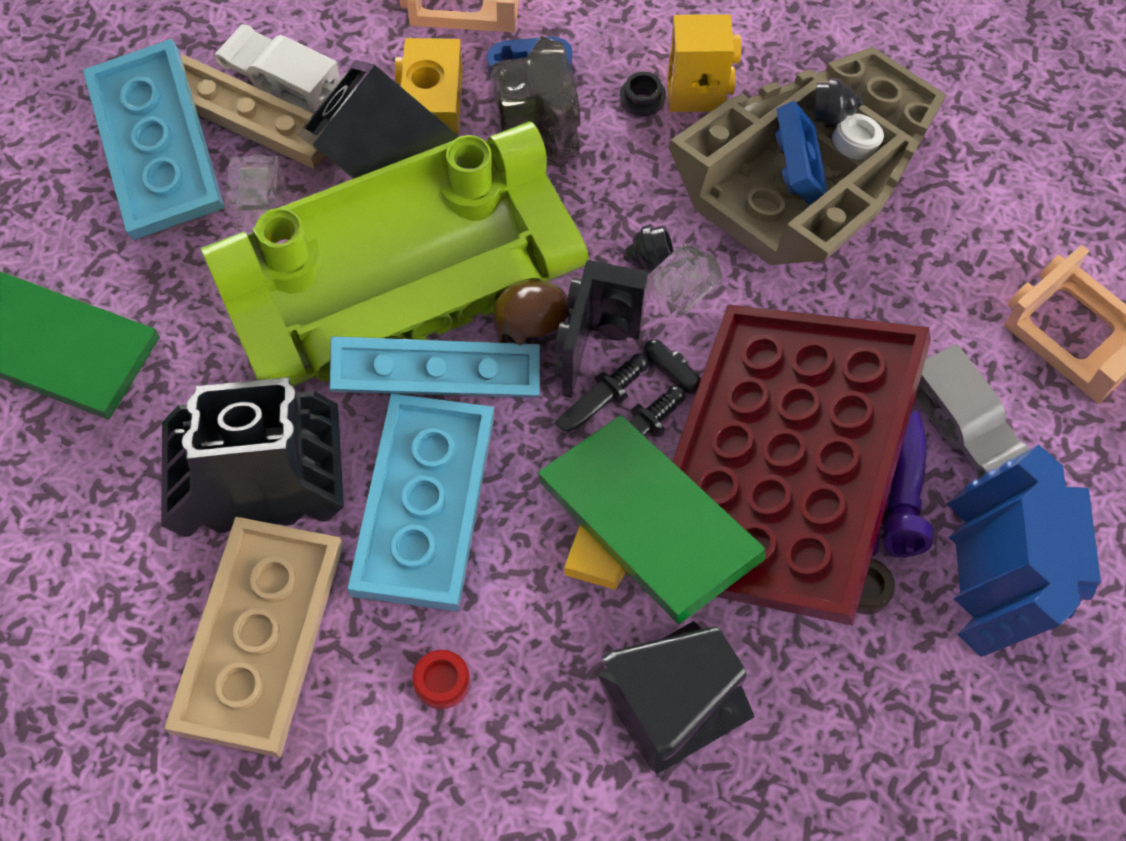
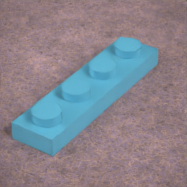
M331 337L329 392L536 398L540 395V344L518 345L517 343Z

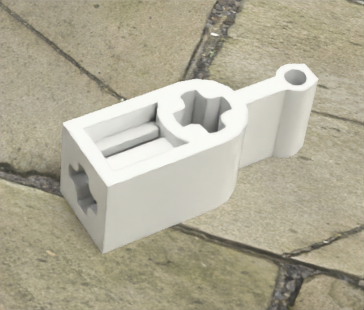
M241 24L214 54L218 64L226 69L231 68L249 77L256 88L313 114L340 80L337 61L281 35L271 40L244 24Z

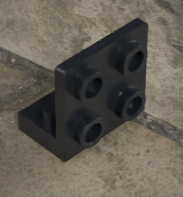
M587 259L582 279H572L567 299V308L570 309L568 322L560 323L555 342V353H559L555 367V378L562 379V396L568 398L573 396L590 330L599 331L603 337L610 340L621 341L627 337L639 340L643 324L649 272Z

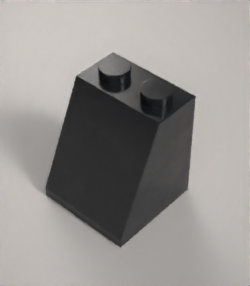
M356 59L297 134L352 179L446 144L459 137L375 64Z

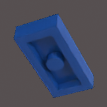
M793 100L776 108L780 129L776 130L775 135L777 143L785 155L787 167L782 169V176L786 187L792 195L799 194L810 206L828 192L816 126Z

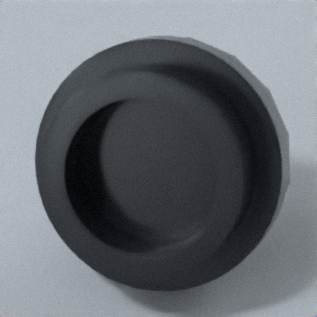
M829 78V83H817L814 122H826V127H835V125L844 121L847 116L856 114L860 106L864 105V100L862 97L855 95L854 90L850 86L844 85L840 78Z
M652 224L641 227V230L634 235L632 244L628 245L625 249L623 259L626 262H631L637 268H645V270L653 274L665 271L666 265L676 262L674 247L666 226L662 225L654 228Z

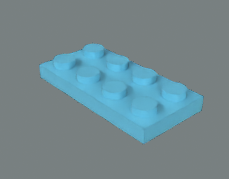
M172 39L83 69L126 233L133 240L225 208L179 49Z
M391 393L347 588L350 597L459 612L495 417L494 407Z

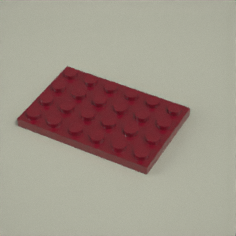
M727 305L672 460L682 472L765 548V560L716 597L853 626L931 341L929 327Z

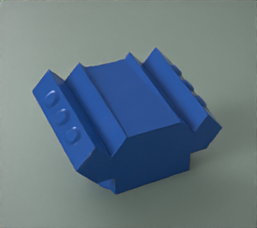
M1039 444L1016 458L1007 460L1000 467L991 469L979 479L972 480L946 504L965 521L948 537L956 544L960 593L954 600L974 617L957 635L981 657L1060 626L1067 618L1070 619L1074 616L1076 608L1081 604L1082 600H1091L1094 597L1097 586L1101 583L1089 488L1066 487L1063 465Z

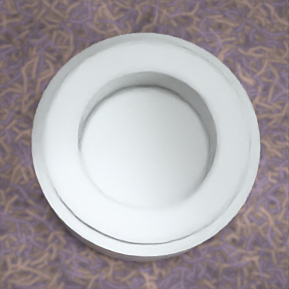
M854 114L847 116L844 121L837 124L832 141L836 149L844 156L854 160H867L878 151L884 134L882 128L875 120L866 115Z

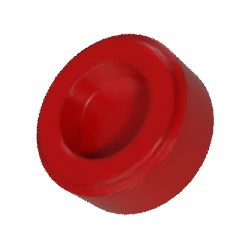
M435 650L425 654L417 662L413 671L412 681L416 695L425 705L434 709H447L457 705L464 699L469 690L470 675L465 661L458 654L449 650Z

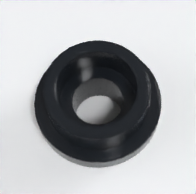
M642 71L630 75L620 89L621 105L631 114L649 116L657 113L664 106L666 98L665 88L660 79L650 72ZM637 95H646L648 97H640Z

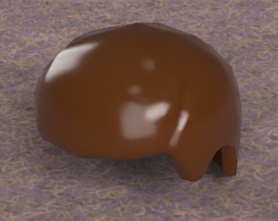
M522 280L504 289L493 306L494 325L498 342L506 343L505 335L507 334L518 345H522L527 338L544 336L559 329L560 323L565 322L569 316L567 295L561 288L541 280Z

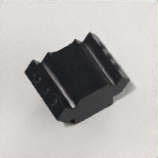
M290 377L196 386L195 394L189 398L187 404H179L162 422L161 526L176 534L189 537L201 525L218 533L229 532L235 517L288 526L294 525L306 514L320 522L329 521L344 507L338 404L316 391L295 393V389L291 386Z

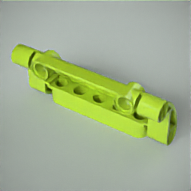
M531 121L492 135L488 137L487 141L473 135L460 136L451 142L290 204L270 209L259 217L251 233L246 234L244 231L200 248L257 380L290 377L291 386L293 387L316 377L321 381H330L331 337L427 340L426 336L435 332L438 335H442L473 322L472 317L482 313L485 317L494 313L493 306L504 289L522 280L548 282L584 267L586 260H589L585 242L546 175V150L541 135L534 123ZM289 239L287 242L277 243L280 240ZM309 364L310 367L305 369L304 366Z

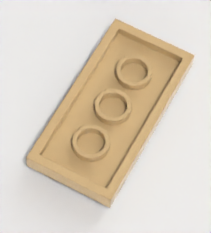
M235 517L164 727L170 735L281 758L344 545L341 537Z

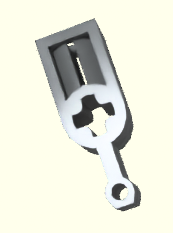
M958 344L925 360L915 400L950 447L962 450L976 469L979 478L991 469L1000 467L1007 460L1014 459L1030 450L1025 443L1019 440L1006 423V412L999 397Z

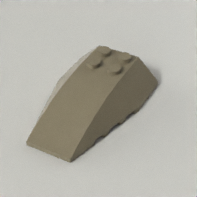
M870 47L829 62L824 71L816 73L810 69L798 73L794 82L783 86L774 82L761 87L759 94L747 98L744 94H740L728 99L671 139L669 150L694 209L769 265L824 261L881 213L941 107L946 94L876 48ZM829 78H840L844 85L850 86L854 90L855 95L862 97L864 100V105L860 106L856 114L866 115L875 120L882 128L884 134L878 151L867 160L848 158L836 149L832 136L837 125L835 127H826V122H814L817 83H829ZM793 100L816 126L828 192L810 206L799 194L792 195L786 187L782 176V169L787 167L785 155L782 153L775 135L776 130L780 129L776 108Z

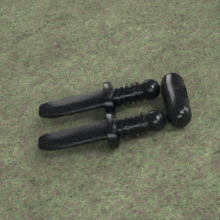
M651 339L643 347L644 354H634L629 361H625L610 376L604 371L599 372L594 378L598 384L555 421V424L565 432L572 431L588 421L613 398L621 404L628 398V394L624 389L640 376V373L647 370L650 361L677 386L670 387L666 394H661L647 408L637 404L631 409L634 418L629 422L644 436L651 431L658 437L665 431L664 426L661 424L662 420L684 402L686 398L685 392L689 394L697 392L701 377L688 365L687 360L681 353L676 350L672 351L658 339Z

